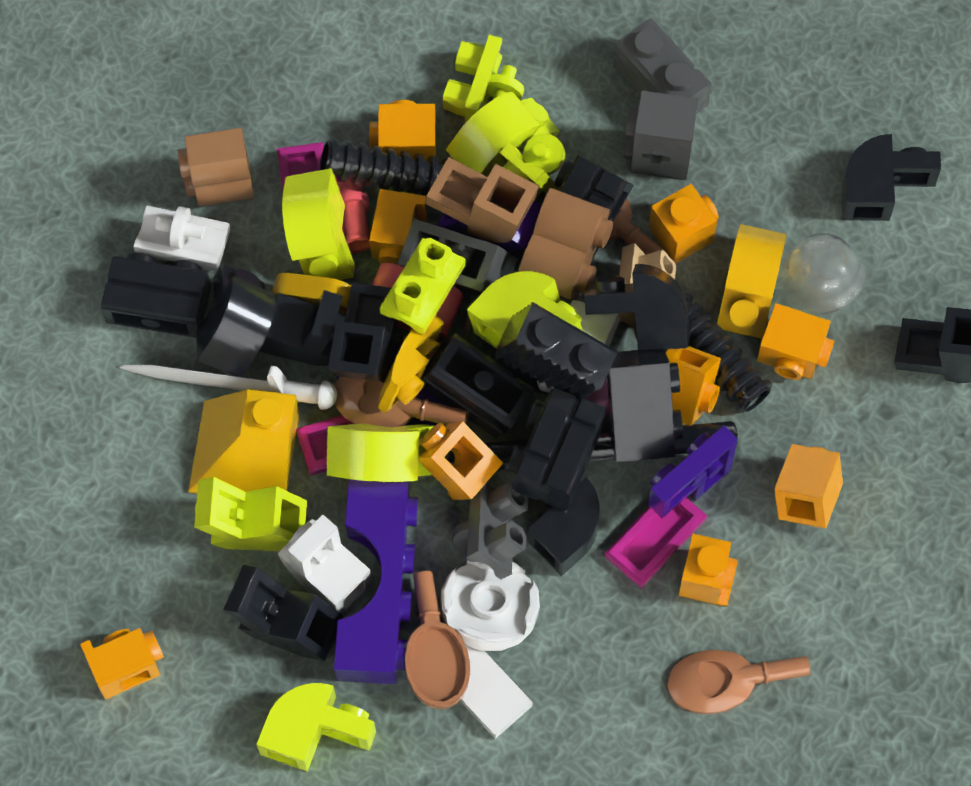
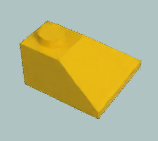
M246 389L205 400L188 492L197 494L198 480L211 477L222 480L245 492L274 486L288 491L297 436L296 429L298 428L300 417L296 395Z

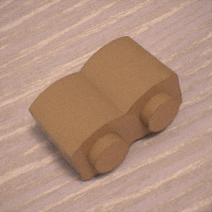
M242 127L184 136L186 148L177 149L187 198L196 197L198 207L255 199Z
M550 188L540 209L533 235L525 250L518 272L533 271L548 275L555 279L559 296L570 300H577L580 292L585 294L588 286L592 285L595 278L596 267L592 266L591 262L596 248L603 249L609 240L613 228V221L608 220L610 209Z

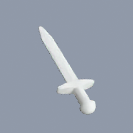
M120 365L119 367L133 373L183 383L241 391L250 389L296 395L298 402L318 404L320 410L332 407L337 400V390L332 383L325 380L321 385L288 381L286 376L276 366L270 367L267 381L155 365Z

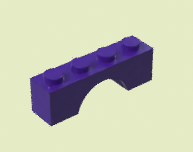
M349 479L345 522L347 536L349 539L366 547L375 556L381 567L382 575L379 588L373 599L359 612L338 620L334 662L336 681L397 684V671L405 670V654L409 640H400L401 621L410 622L412 592L403 591L404 574H414L415 544H406L408 526L417 527L419 502L418 497H410L409 481L379 482Z

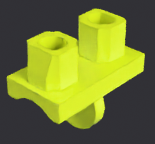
M489 35L486 45L461 41L455 61V71L474 75L475 77L472 85L449 79L442 100L443 109L464 116L465 123L487 104L489 96L495 99L513 91L519 100L522 99L525 89L519 81L514 79L517 69L511 65H505L502 73L497 74L502 60V55L499 53L502 38Z
M546 133L534 135L525 145L523 154L510 142L499 152L508 161L503 168L539 186L534 201L542 191L547 195L550 188L559 190V187L555 186V182L548 176L558 171L565 161V149L557 137Z
M422 238L380 306V314L400 320L424 335L464 269L466 259L453 253L450 247L432 238Z

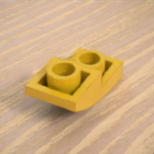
M437 315L431 321L424 335L412 329L404 340L380 393L378 408L384 414L400 401L407 405L423 388L424 382L420 378L428 362L440 348V344L436 340L445 324Z

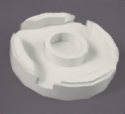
M467 561L466 565L460 567L457 571L455 568L447 576L440 596V610L443 622L455 629L466 646L480 651H502L518 645L532 632L540 609L537 586L534 581L532 583L530 578L525 575V570L515 562H512V575L500 580L495 576L494 570L490 566L481 562Z

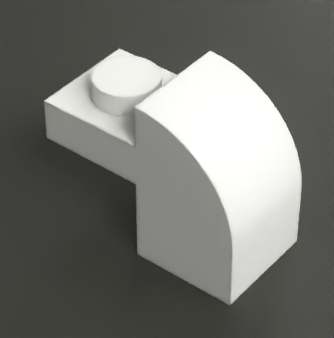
M324 515L317 521L311 519L308 523L301 526L290 542L278 553L279 558L288 571L308 592L319 596L342 615L373 584L370 569L341 544L338 527Z

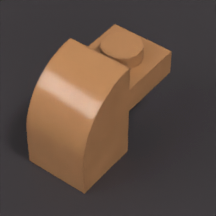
M448 157L426 196L425 204L468 225L466 233L489 242L506 243L514 238L536 197L539 186L497 164L494 165L487 177Z

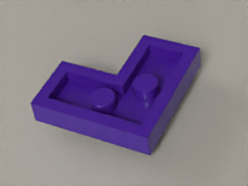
M725 425L713 435L709 432L700 435L687 449L689 456L676 467L672 463L666 465L653 477L650 482L652 488L650 489L648 505L662 519L687 496L690 495L695 501L731 471L738 439Z

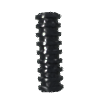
M330 137L322 150L320 170L332 168L338 182H346L347 179H350L352 184L360 185L364 181L365 186L370 188L378 184L380 189L388 190L391 186L397 192H403L404 189H407V193L417 194L421 192V195L427 196L447 159L439 162L437 157L429 156L425 160L423 154L415 153L413 157H410L408 151H401L399 154H396L395 149L387 148L383 152L380 146L373 145L371 149H368L366 143H358L357 146H353L350 140H344L340 144L338 138Z
M685 292L690 335L688 346L721 358L716 376V385L720 386V391H727L726 398L729 402H737L736 409L739 413L751 411L769 395L772 387L771 381L769 379H761L762 372L760 369L751 368L752 361L748 357H741L742 350L737 346H731L732 339L729 336H722V328L719 325H712V317L709 314L703 315L702 306L699 303L692 304L693 296ZM762 396L755 404L747 408L756 397Z

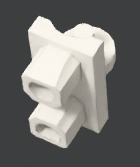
M146 206L141 230L133 246L134 252L146 254L155 260L164 262L168 260L174 262L179 260L190 261L202 267V270L218 271L230 233V223L191 215L190 208L179 206L175 212Z

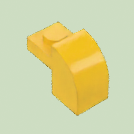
M740 224L717 325L722 330L763 339L787 234Z

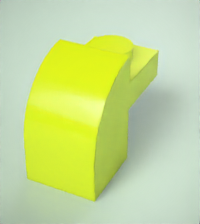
M511 91L493 99L471 116L446 148V151L453 160L488 177L495 164L504 167L508 162L499 153L508 142L522 152L528 140L534 135L546 133L556 137L560 130L551 121L544 107L536 103L533 98L519 100Z
M332 168L287 176L282 197V215L292 261L299 260L304 275L343 280L354 278L355 263L342 231L345 204Z
M533 271L515 272L497 279L467 309L474 333L495 348H497L513 314L515 315L520 310H523L531 302L582 330L580 323L582 319L571 305L560 300L555 279Z
M360 423L328 426L327 476L362 481L404 482L418 481L419 476L432 475L419 462V456L425 450L420 444L422 438L435 425L419 424L386 427Z
M215 477L198 480L194 528L210 534L211 544L221 548L281 551L290 542L296 531L305 524L307 500L278 486L245 492Z
M323 683L304 684L289 690L276 701L267 716L256 745L261 756L308 772L321 735L369 751L376 734L375 723L368 719L369 713L356 706L341 704L339 709L333 707L336 699L334 686Z

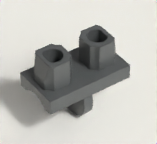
M511 482L497 489L486 483L470 499L468 522L462 523L455 528L453 533L454 546L459 551L467 554L466 558L468 561L481 562L490 566L494 570L495 576L500 580L512 575L513 557L526 550L527 540L523 528L514 522V517L528 510V497L517 493L513 489V483Z

